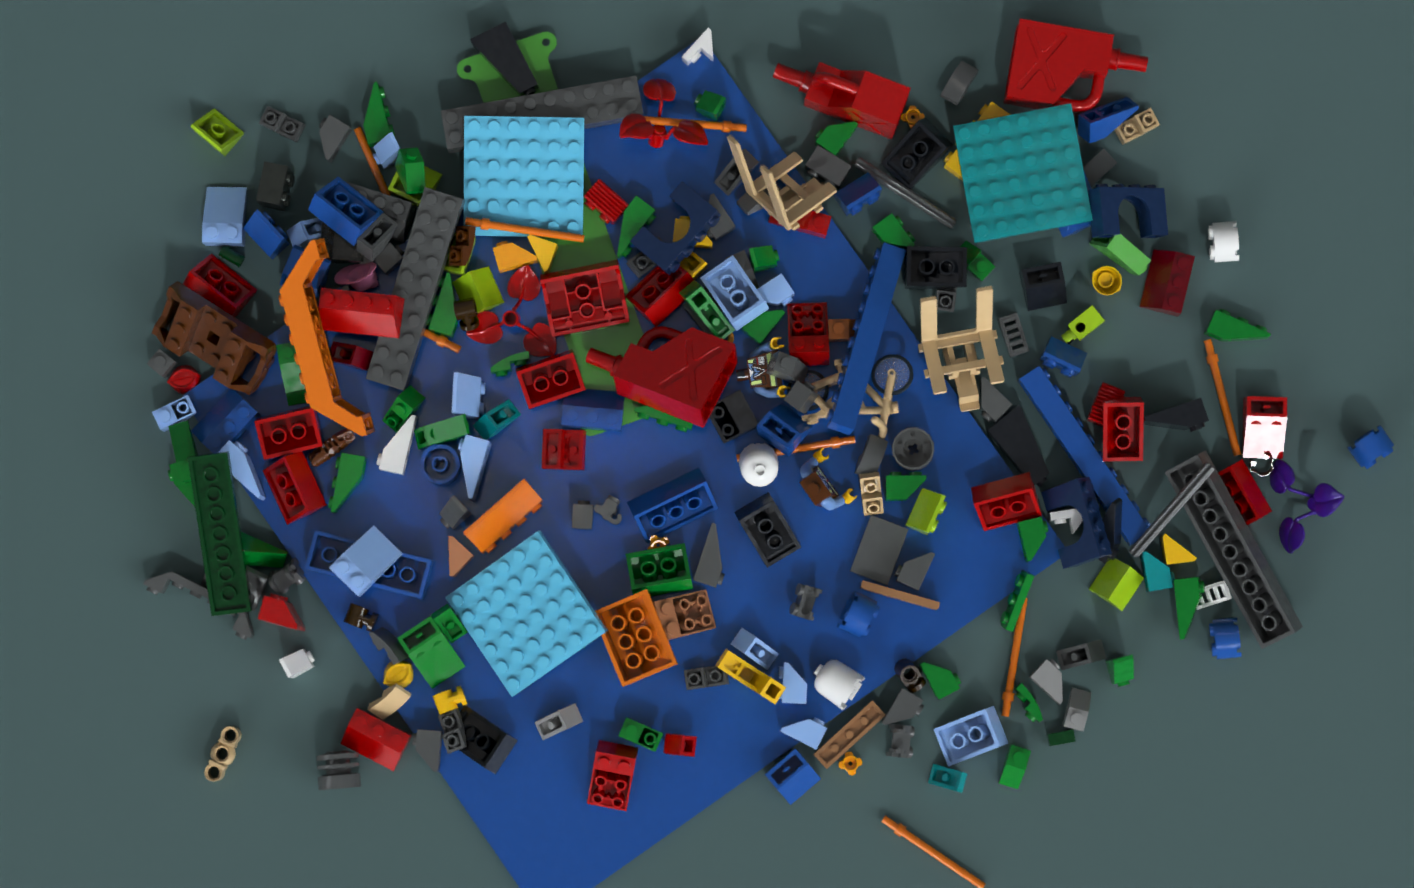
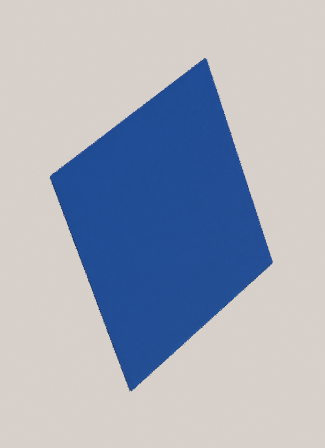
M693 42L638 80L644 116L657 117L660 100H652L645 96L643 93L644 84L651 79H664L675 87L676 96L673 101L663 100L661 117L713 121L698 113L695 109L696 105L694 102L699 94L703 95L706 90L726 97V106L717 122L727 120L732 123L747 124L746 132L731 131L727 133L722 132V130L704 129L708 145L681 142L672 133L669 136V140L665 139L661 148H654L649 145V138H620L619 130L621 123L584 129V165L591 185L593 186L600 179L628 204L631 203L635 196H638L654 208L656 218L650 226L646 225L644 228L656 238L660 237L663 242L673 243L675 218L680 219V216L689 217V214L670 198V194L682 181L708 203L710 195L715 194L736 227L716 242L711 238L710 240L713 242L712 249L693 247V252L708 264L707 269L695 280L703 288L706 286L700 277L725 261L726 257L745 250L750 262L749 248L772 245L773 250L777 249L780 261H777V267L754 273L759 288L782 273L795 293L792 297L793 301L790 303L827 302L828 319H859L860 312H858L860 302L865 299L863 290L866 283L870 282L871 277H868L869 270L832 219L825 239L796 230L793 231L792 229L788 231L785 227L768 223L770 215L764 208L748 216L737 205V201L746 193L743 182L729 196L714 183L734 157L727 139L729 135L739 142L741 150L746 149L759 161L750 173L752 181L762 175L760 166L764 165L770 169L787 157L714 53L713 61L700 52L701 57L694 64L691 62L689 65H686L682 61V56L695 43ZM664 126L667 133L673 126ZM796 168L787 173L800 186L806 183ZM780 179L775 181L780 189L786 186ZM464 207L458 226H463L464 224ZM825 209L819 212L822 214L829 215ZM623 215L614 225L610 222L608 224L605 223L616 257ZM475 236L476 243L467 272L489 266L505 303L487 311L495 313L499 318V322H501L503 314L506 311H512V308L519 300V298L510 297L507 290L510 278L518 269L500 273L493 248L497 247V243L507 241L534 255L536 254L528 237ZM408 240L399 245L404 253ZM633 244L630 246L632 250L626 258L622 256L620 260L618 259L629 292L655 268L653 267L638 279L626 264L631 258L641 252ZM539 262L528 265L540 281V274L543 273ZM376 264L375 273L378 286L361 292L392 295L400 265L387 276ZM444 271L442 276L446 277L447 272ZM450 273L452 282L461 277ZM349 285L351 291H356L352 286ZM453 285L456 301L460 300ZM542 287L535 299L531 301L522 299L521 304L516 310L521 316L520 323L531 330L537 323H544L549 326ZM438 288L437 295H440L442 288ZM685 300L657 326L671 327L681 332H685L691 327L700 330L683 308ZM892 303L888 311L873 366L880 358L896 354L910 362L914 374L909 388L901 394L893 395L892 402H898L899 413L890 414L888 417V431L884 439L888 441V445L877 471L880 475L884 513L873 516L908 529L888 585L850 572L871 516H864L859 475L854 472L858 458L863 453L868 435L873 434L879 437V428L871 422V418L873 416L880 418V414H859L855 429L850 435L827 428L829 421L826 420V417L820 418L818 423L811 424L813 429L800 443L829 440L830 437L835 436L839 438L855 436L856 443L842 445L836 449L829 447L822 450V455L824 457L829 455V458L818 463V465L838 494L842 496L849 488H852L853 490L850 492V495L853 497L857 495V498L850 504L845 503L830 511L824 507L816 506L799 483L801 479V466L820 449L792 453L789 457L786 455L777 456L779 469L774 481L766 486H753L743 478L736 454H741L745 447L753 443H765L772 448L775 447L757 434V428L723 444L710 418L704 428L693 425L692 431L687 430L686 433L676 430L675 425L668 423V426H663L656 423L657 419L649 417V420L640 419L623 425L622 432L606 431L594 436L586 435L585 470L542 469L543 429H581L561 426L564 398L531 409L528 408L515 369L521 366H515V363L511 364L512 372H508L507 376L496 377V374L491 373L490 368L502 359L526 351L523 340L529 332L518 326L509 327L503 324L500 326L503 330L502 338L493 344H483L469 338L466 335V331L461 330L459 325L461 320H459L454 337H448V340L461 346L459 353L446 347L442 348L436 345V342L423 336L408 387L411 385L425 397V400L414 414L418 417L415 429L455 417L452 413L454 372L481 377L482 383H486L485 395L481 396V402L485 403L484 414L508 399L521 413L516 420L488 439L492 445L475 502L468 498L463 466L458 478L448 485H435L423 476L420 469V459L422 453L427 448L418 450L415 433L405 474L399 475L381 471L379 469L380 465H377L378 455L383 453V449L396 435V432L382 420L403 390L366 379L368 371L333 362L342 399L364 413L370 412L375 432L366 436H360L353 432L356 438L344 450H341L334 457H331L330 460L317 467L312 466L308 458L309 453L315 448L303 451L327 504L326 506L287 525L263 473L264 469L287 455L264 460L255 423L237 440L248 449L246 453L252 460L266 499L263 501L257 498L243 484L241 485L292 559L296 558L299 561V566L303 570L304 576L383 690L389 688L388 685L383 684L384 669L391 660L385 648L378 651L377 647L373 644L372 638L369 635L370 632L366 630L367 626L363 625L361 629L343 622L350 603L368 609L369 615H372L373 612L379 614L373 631L384 627L398 638L448 603L445 598L540 530L594 611L633 595L626 554L644 551L650 546V542L646 543L627 502L699 467L719 509L660 537H667L669 539L667 546L685 543L693 589L652 596L651 599L655 602L706 589L716 628L669 640L678 662L677 665L622 687L603 638L600 636L588 644L585 649L582 648L517 695L511 697L469 632L451 643L466 667L433 689L409 657L405 660L413 666V680L411 684L404 688L411 693V697L397 711L413 733H417V729L443 731L438 717L439 713L432 696L449 689L452 690V693L456 692V687L461 685L468 703L466 706L518 740L497 773L494 774L460 750L448 754L442 738L439 772L519 888L595 887L800 742L780 731L782 727L807 719L813 720L814 717L826 724L896 674L894 671L895 665L899 660L909 659L911 662H914L1012 593L1016 587L1015 579L1022 570L1036 576L1060 559L1058 549L1065 547L1047 522L1048 532H1046V538L1033 559L1026 562L1016 523L987 531L983 530L973 503L971 487L1012 477L1014 474L970 412L960 411L958 395L946 379L947 392L937 395L933 394L930 378L925 379L924 370L927 369L924 352L919 353L918 344L920 342ZM781 304L778 307L768 305L769 309L766 311L783 310L785 315L762 344L771 341L774 337H782L778 339L777 344L778 346L784 345V348L775 350L789 355L787 305L783 306ZM434 306L432 307L431 314H434ZM635 308L643 334L655 327ZM723 312L722 314L725 316V318H726V319L728 320V322L731 324V322L729 321V319L727 318V316H726L725 313ZM285 324L266 338L276 343V345L290 343V328ZM742 328L737 331L735 329L732 332L738 363L718 401L741 390L758 423L771 409L780 404L785 405L800 417L814 414L821 410L817 408L804 414L784 401L785 398L783 397L766 398L755 393L754 389H750L749 380L737 381L736 370L747 368V359H749L750 353L760 345L742 332ZM325 331L329 350H331L332 343L335 341L356 345L374 352L379 337ZM564 335L555 336L557 341L555 355L568 351ZM658 338L650 344L648 349L654 351L670 340ZM829 342V365L807 366L808 370L817 371L825 378L838 373L834 360L841 359L843 361L845 354L848 355L850 348H847L848 342ZM277 350L274 356V363L268 369L265 379L255 392L247 395L244 392L235 390L261 414L260 417L310 406L307 403L288 406ZM259 353L246 365L242 378L248 382L254 376L259 364ZM530 354L531 361L526 363L530 364L550 356L538 357ZM899 359L883 361L875 373L877 384L885 390L887 372L889 369H894L897 374L894 391L904 387L910 376L908 366ZM807 374L805 381L809 383L821 380L818 376ZM870 374L868 384L883 398L884 394L875 388ZM213 375L182 396L189 395L197 413L194 417L198 422L230 390V388L212 378ZM782 380L783 385L788 386L789 382ZM839 384L829 387L826 401L833 396L835 390L838 391ZM825 389L817 392L821 398L824 396ZM865 392L863 398L865 406H879ZM317 412L322 443L335 433L346 428ZM466 419L469 423L470 432L467 435L483 439L473 427L479 419ZM916 427L930 435L934 443V455L932 461L926 467L910 471L904 469L896 462L892 452V444L900 431ZM465 436L444 444L452 447L458 453L460 459L461 451L458 450L461 438L465 439ZM915 444L913 447H908L910 450L909 454L911 455L919 452ZM341 453L365 456L367 462L364 478L338 512L332 513L328 505L330 496H334L335 491L332 488L334 476L337 477L338 469H336L337 457H341ZM440 460L437 461V469H443L445 467V460L443 462H441ZM890 472H902V475H910V472H922V475H926V480L906 501H885V476L890 475ZM525 479L543 500L541 503L542 507L534 514L530 512L526 516V522L520 527L514 526L509 537L505 540L501 538L495 543L497 547L489 554L487 552L481 553L463 532L518 483ZM922 488L946 496L944 501L947 502L941 515L938 514L936 520H939L935 531L933 533L930 532L928 535L905 526ZM767 492L770 493L801 545L800 549L768 568L734 513ZM453 495L471 512V515L454 530L451 527L447 529L440 521L442 516L439 514ZM609 495L620 500L617 513L612 516L613 519H617V515L621 514L622 521L620 524H611L594 510L593 530L572 529L573 504H578V500L590 501V505H594V507L596 504L603 505ZM712 523L716 524L722 562L721 573L725 574L722 584H717L716 588L693 581ZM375 526L401 552L433 560L434 563L424 600L375 587H370L359 597L340 578L306 570L305 565L315 530L357 541L370 528ZM448 536L456 538L474 555L456 577H450ZM931 552L935 553L919 591L896 582L897 577L894 574L899 565L903 566L906 561ZM862 580L934 600L940 602L937 610H932L862 590L860 585ZM799 583L823 590L822 594H819V597H816L812 609L814 621L789 613L791 604L796 602L797 595L795 594V589ZM854 591L877 601V606L880 607L876 618L872 617L869 623L871 629L868 635H862L860 638L837 627L838 623H842V619L839 617L847 600L855 597L852 594ZM741 628L756 636L779 654L768 670L731 645V642ZM725 649H727L756 669L783 684V679L779 678V667L783 666L784 662H787L807 683L806 704L782 703V699H778L777 703L774 704L730 675H728L729 684L687 690L684 670L715 666ZM830 660H838L865 677V680L860 682L862 686L852 701L848 699L846 702L847 707L844 710H841L821 695L814 686L816 679L814 672L820 664L824 666ZM462 702L457 704V709L461 711L464 707ZM575 703L584 722L542 740L534 722ZM626 717L664 733L656 752L619 737ZM665 734L697 737L695 757L664 754ZM599 740L638 747L627 811L587 804Z

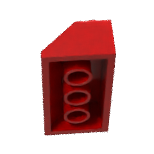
M321 288L318 308L322 328L324 331L399 338L405 299L396 295Z

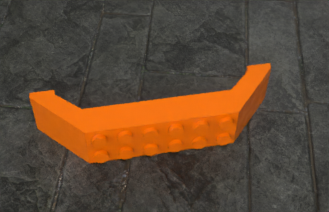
M324 238L311 240L281 287V295H279L280 305L284 306L286 313L284 314V321L286 326H289L291 332L289 340L291 345H294L296 351L294 359L301 370V373H299L300 381L305 385L306 389L304 393L307 404H310V408L360 436H366L375 432L371 413H364L342 399L312 281L324 259L329 258Z

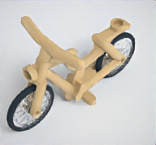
M896 354L880 358L872 369L871 379L873 385L884 394V397L882 398L867 384L865 392L879 406H865L862 401L859 414L881 415L880 418L873 416L871 422L879 428L878 436L882 439H885L887 435L888 417L890 414L899 413L898 402H892L893 395L906 391L912 383L914 374L910 362ZM841 359L834 360L838 373L826 378L817 371L808 370L805 381L815 386L814 391L819 394L808 411L817 408L821 410L814 414L801 416L803 422L807 421V424H816L819 422L818 419L825 418L829 409L833 408L832 397L827 401L826 399L829 394V387L837 384L840 372L843 373L845 366H842L843 361ZM790 382L788 383V387H790V389H787V394L794 386V384Z

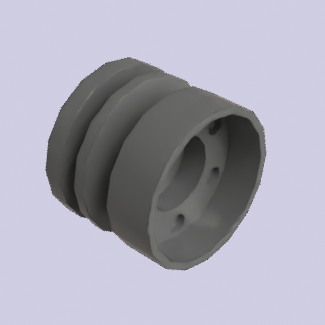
M916 427L906 428L900 431L894 438L892 444L893 456L896 462L904 469L910 471L920 470L932 461L934 443L930 435L924 430ZM915 444L919 452L911 455L909 454L910 450L908 447H913Z
M347 750L331 751L316 756V761L326 760V765L317 766V769L326 770L327 773L318 777V789L329 790L361 787L360 773L351 772V768L357 767L360 764L359 762L350 763V758H358L359 752Z

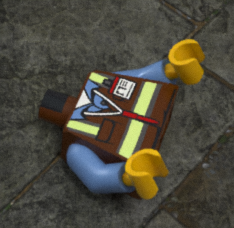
M774 337L771 341L760 345L750 353L749 359H747V368L736 370L737 381L749 380L750 389H754L755 393L766 398H785L787 396L784 393L785 390L790 389V387L783 385L782 379L766 373L771 354L778 352L775 349L784 348V345L778 346L777 344L778 339L782 337Z
M822 448L816 451L813 457L801 466V479L799 483L816 506L824 507L830 511L845 503L850 504L857 498V495L855 497L850 495V492L853 490L852 488H849L842 496L838 494L818 465V463L829 458V455L825 457L822 455V450H824Z

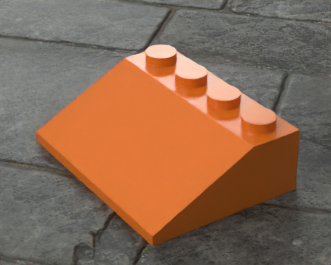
M523 479L463 533L481 553L487 552L489 554L497 547L495 544L501 538L505 540L512 534L511 529L514 526L520 527L526 522V516L530 512L536 513L542 507L541 503L543 500L527 481Z
M648 589L595 611L608 630L601 636L622 687L678 664Z

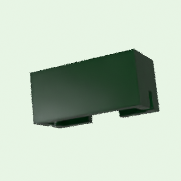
M1073 729L1047 734L1049 746L1076 741Z

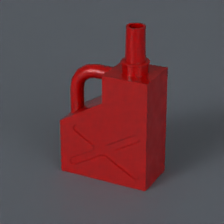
M1020 18L1015 31L1003 104L1044 109L1071 103L1074 112H1085L1092 109L1100 101L1108 69L1116 71L1117 68L1146 72L1148 57L1120 52V48H1112L1113 34ZM1079 77L1093 80L1091 92L1086 99L1073 100L1062 98Z
M819 62L815 74L808 70L802 72L780 63L777 64L773 74V78L798 87L799 92L806 93L805 107L847 123L857 122L858 127L891 140L911 89L868 71L840 70L822 62Z
M665 326L653 327L643 334L637 345L630 344L624 357L621 354L613 356L594 348H590L586 356V363L610 372L611 377H614L618 395L702 428L707 423L738 363L734 343L693 327L685 332ZM658 338L670 340L654 351L648 350L650 344Z

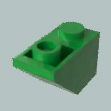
M892 213L872 227V231L882 244L887 243L902 249H906L907 246H915L914 242L916 240L909 231L906 233L902 227L904 225L902 220L898 216L894 217Z
M410 385L397 396L382 421L397 433L410 416L414 415L419 409L425 397Z
M890 472V475L885 476V501H906L926 480V475H922V472H910V475H902V472Z
M626 717L619 737L656 752L664 733Z

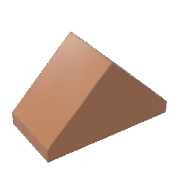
M448 536L450 577H456L474 555L456 538Z

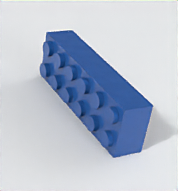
M315 530L305 569L339 578L329 567L356 540ZM403 553L371 587L424 600L434 561Z

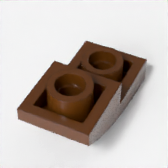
M456 226V246H450L449 266H466L473 249L476 226Z

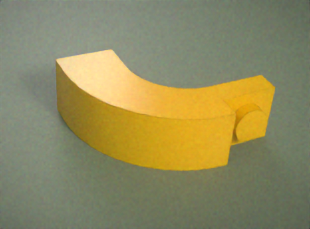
M725 649L715 665L774 704L777 703L786 689L785 686Z

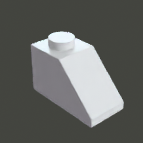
M301 649L279 660L288 678H295L315 667L313 664L315 659L310 650L307 652L305 649Z

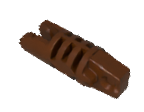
M345 428L329 437L328 440L323 442L322 447L315 448L309 453L308 458L312 466L317 467L330 460L331 457H334L341 450H344L356 438L351 430Z

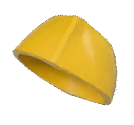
M1103 266L1092 272V284L1098 293L1112 295L1121 290L1122 277L1116 268Z
M405 660L393 665L392 661L389 662L384 669L383 684L389 687L398 684L406 688L413 680L412 664Z

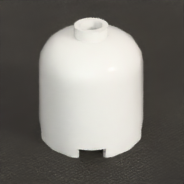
M753 443L745 447L741 452L739 467L746 482L753 486L761 487L774 481L778 474L779 462L777 454L772 447L765 443Z
M830 660L824 666L820 664L814 672L816 675L814 681L815 689L841 710L847 707L846 702L848 699L852 701L862 686L860 682L865 680L864 676L838 660Z

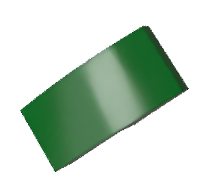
M529 351L520 352L502 359L490 368L491 373L496 374V377L507 376L508 372H512L511 364L515 363V366L527 365L526 362L531 361Z
M1019 683L1015 688L1017 691L1015 695L1023 703L1025 701L1028 702L1024 707L1026 711L1025 716L1033 723L1035 720L1041 722L1043 718L1038 704L1028 689L1022 683Z

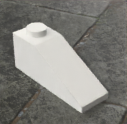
M416 415L410 416L383 449V453H379L377 465H380L379 469L381 471L399 475L405 474L418 418Z

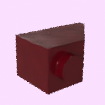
M333 341L330 350L333 362L368 371L374 353L356 345Z

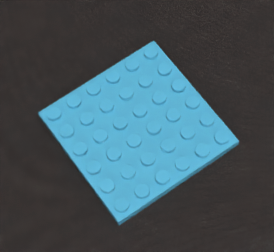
M464 115L465 203L463 226H469L465 225L466 217L482 219L483 217L490 218V221L583 235L584 117ZM476 227L475 236H529L528 234L496 229L482 230L480 229L481 227Z
M540 530L445 597L511 697L517 695L608 631Z

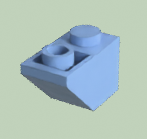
M189 395L152 412L160 430L163 432L169 430L168 426L186 421L197 413Z
M784 662V665L779 667V678L783 679L782 685L786 689L779 699H782V703L806 704L807 683L789 663Z

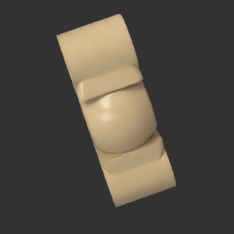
M235 726L225 727L221 732V737L218 739L219 742L211 748V759L204 771L205 777L209 781L214 782L223 779L228 765L234 761L236 756L235 748H237V744L242 736L239 728ZM231 729L236 733V738L233 741L228 740L226 736L227 732ZM221 748H225L228 752L224 760L218 755ZM213 767L219 769L220 773L217 778H213L210 774V770Z

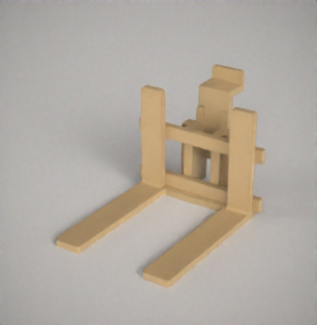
M731 135L727 136L746 192L788 231L790 229L794 231L800 227L797 221L812 210L816 213L823 210L824 208L821 203L837 192L831 183H820L815 178L801 186L787 174L803 162L802 157L796 152L791 153L770 169L764 165L760 166L762 175L752 181L739 142ZM778 179L786 184L780 191H778L775 183ZM767 188L769 195H767L763 190Z
M992 286L976 289L975 328L937 335L936 296L920 299L921 343L918 344L919 353L924 352L926 360L925 379L930 378L934 395L947 392L944 375H948L949 380L954 379L961 412L980 409L975 375L980 374L981 368L987 367L991 384L1004 382L1001 367L1004 364L1003 356L998 355L995 342L998 336L996 330H992ZM981 342L985 359H977L974 343ZM963 345L965 357L955 359L953 347ZM938 349H942L945 366H941Z

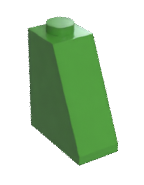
M1121 233L1110 238H1092L1089 242L1091 246L1130 274L1140 276L1146 271L1151 261Z

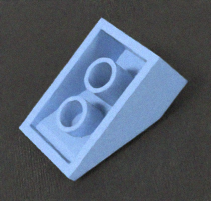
M207 187L202 222V243L205 246L245 247L246 231L243 227L246 225V187Z
M733 255L700 277L736 331L769 309L767 303Z
M454 372L452 413L454 416L465 414L466 419H480L481 414H484L485 403L481 402V396L485 395L486 383H482L481 377Z
M465 435V439L461 438L458 450L461 451L460 456L468 498L475 502L492 444L488 440Z
M229 440L218 453L229 451L232 475L257 498L264 501L266 496L252 460L246 453L248 449L238 441L234 443Z
M373 526L329 568L357 596L361 597L403 553Z
M994 706L934 729L948 767L1009 744Z

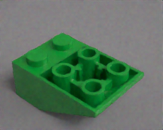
M429 616L397 638L432 689L466 667L432 616Z

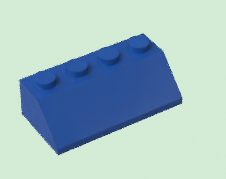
M699 467L627 502L646 543L651 542L650 537L652 535L661 537L719 509Z

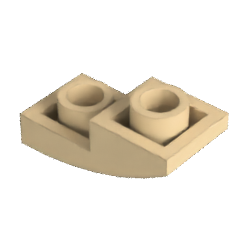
M1149 108L1123 122L1114 131L1122 145L1160 126V123L1152 109Z
M879 472L859 474L864 516L884 513Z
M394 684L383 691L381 698L369 703L368 711L383 720L397 711L411 697V693L402 686Z

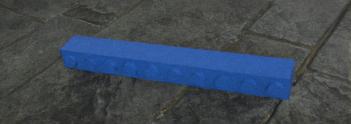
M883 243L880 248L875 250L873 259L876 261L874 266L870 267L868 277H871L870 282L866 283L863 290L865 299L860 302L858 307L860 316L859 319H855L852 330H855V333L848 341L847 348H850L848 355L845 354L842 366H845L843 373L840 372L837 379L839 388L838 391H834L831 399L834 405L832 409H829L826 420L829 421L827 425L829 429L850 435L855 429L906 250Z
M1040 366L1036 367L1018 380L1019 384L1083 478L1090 477L1095 497L1105 512H1107L1113 501L1117 498L1122 499L1121 535L1128 546H1131L1149 528V521L1145 517L1142 518L1140 516L1138 505L1134 500L1130 501L1127 496L1129 493L1123 484L1119 485L1115 479L1117 474L1113 468H1108L1105 462L1102 461L1103 453L1101 451L1097 452L1093 446L1095 444L1093 438L1089 434L1086 435L1084 433L1082 422L1078 417L1075 419L1072 415L1073 409L1070 404L1061 399L1060 395L1062 393L1057 385H1052L1049 381L1051 377L1045 368L1041 369Z

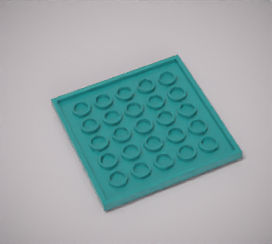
M1071 103L953 126L974 243L1081 224L1093 220Z

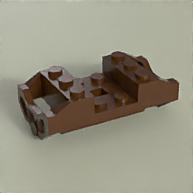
M177 281L169 286L166 293L167 302L162 315L154 325L152 334L157 336L165 348L179 357L189 351L214 367L216 370L212 378L224 386L244 392L247 395L255 392L265 379L268 369L275 361L276 343ZM174 318L170 331L166 330V328ZM259 353V364L254 376L248 382L242 378L246 365Z

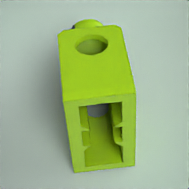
M1092 305L1068 324L1070 329L1062 334L1061 337L1067 344H1070L1077 338L1081 341L1103 324L1105 320ZM1083 323L1085 329L1078 332L1076 327Z

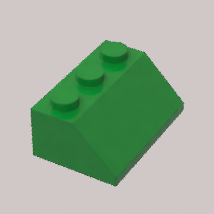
M685 543L626 554L633 595L648 589L651 597L693 589Z

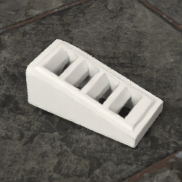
M1224 580L1205 586L1208 602L1205 603L1202 596L1197 610L1232 599L1229 588ZM1218 586L1221 587L1224 596L1222 598L1220 597ZM1209 589H1213L1216 600H1212Z

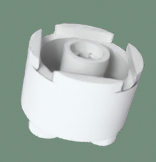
M1236 221L1216 222L1209 226L1208 240H1212L1213 243L1209 248L1210 260H1214V262L1239 261V255H1235L1237 250H1239Z

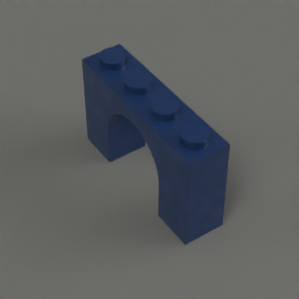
M683 181L670 194V198L689 214L690 228L687 234L677 242L666 243L642 227L630 241L668 275L678 270L681 265L680 262L685 257L687 258L694 250L693 247L698 242L704 240L707 235L706 232L710 227H714L719 222V217L721 216L717 209Z
M1097 184L1096 188L1088 190L1093 219L1091 221L1092 238H1110L1120 235L1118 211L1123 199L1132 203L1137 210L1140 238H1160L1168 235L1164 188H1156V185H1146L1144 188H1141L1139 184L1129 185L1128 187H1124V184H1115L1112 187H1108V184Z
M1090 477L1077 478L1041 492L1046 511L1073 506L1079 511L1083 519L1084 529L1081 538L1072 545L1058 549L1063 569L1077 567L1112 554Z

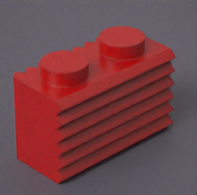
M600 179L583 197L585 206L591 211L595 209L599 212V218L606 224L610 222L614 225L629 205Z
M1101 383L1087 421L1103 427V402L1125 397V391L1107 383Z

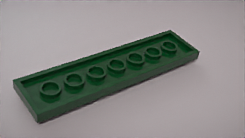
M229 451L189 456L188 464L211 616L252 611Z

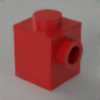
M666 733L664 754L695 757L697 737Z

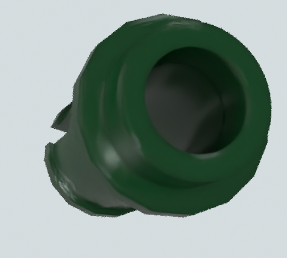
M224 245L219 252L221 259H226L240 267L245 256L230 249L231 246L227 247Z

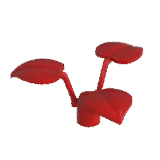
M651 79L643 86L645 96L652 100H660L657 117H661L663 100H674L676 96L675 87L664 79ZM629 114L622 120L619 130L620 138H649L648 143L654 148H661L665 139L669 140V136L672 133L681 142L708 145V139L703 127L699 123L690 120L680 121L678 126H673L667 133L663 125L652 126L651 122L646 121L643 115Z
M528 265L523 266L512 275L507 286L510 297L519 298L512 311H506L501 322H499L498 316L493 312H480L477 316L480 325L474 330L466 331V335L476 342L493 344L503 336V330L500 326L503 324L509 327L518 326L529 332L523 340L526 351L538 357L553 356L556 353L557 341L556 337L551 336L550 327L544 323H537L531 330L520 323L521 316L516 312L522 299L531 301L539 295L541 290L540 281L531 267Z

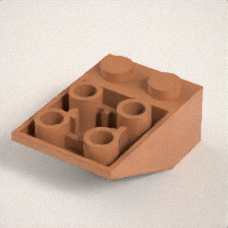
M706 589L653 602L668 640L716 628Z

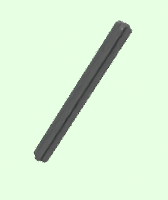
M859 157L854 163V167L865 174L869 173L877 182L948 228L952 229L956 224L957 220L863 158Z
M1206 462L1129 549V552L1134 557L1140 556L1215 469L1210 463Z

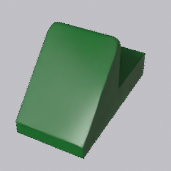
M965 241L960 247H967V269L982 282L995 266L981 254L982 251L979 248Z
M448 603L431 614L450 643L468 633Z

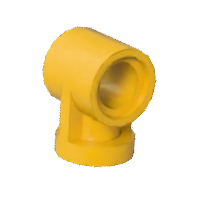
M461 685L456 687V692L452 693V690L449 689L432 696L439 715L457 709L458 703L462 702L463 706L468 704Z

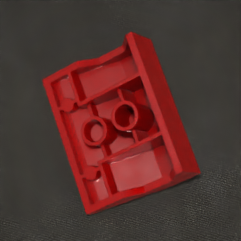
M618 259L540 274V284L543 290L552 337L630 322Z

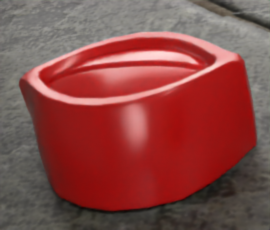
M181 365L173 370L167 383L179 394H185L200 383L201 375L194 367Z

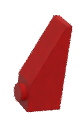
M811 211L797 221L800 227L796 231L825 239L832 216ZM770 215L768 223L782 226Z

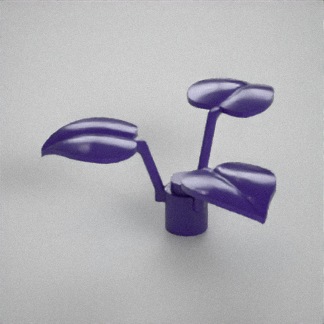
M1276 460L1270 473L1272 489L1279 494L1285 493L1288 489V491L1309 497L1307 506L1311 510L1310 512L1298 516L1294 520L1291 517H1286L1280 525V541L1285 550L1292 554L1302 545L1305 538L1304 527L1301 523H1298L1299 520L1316 514L1320 517L1331 515L1339 507L1345 496L1328 483L1319 484L1314 494L1292 488L1290 485L1295 481L1292 468L1285 461Z

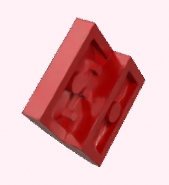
M543 429L542 469L585 470L586 431Z

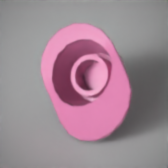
M376 263L349 265L335 275V283L340 285L349 284L359 292L378 286L375 273Z

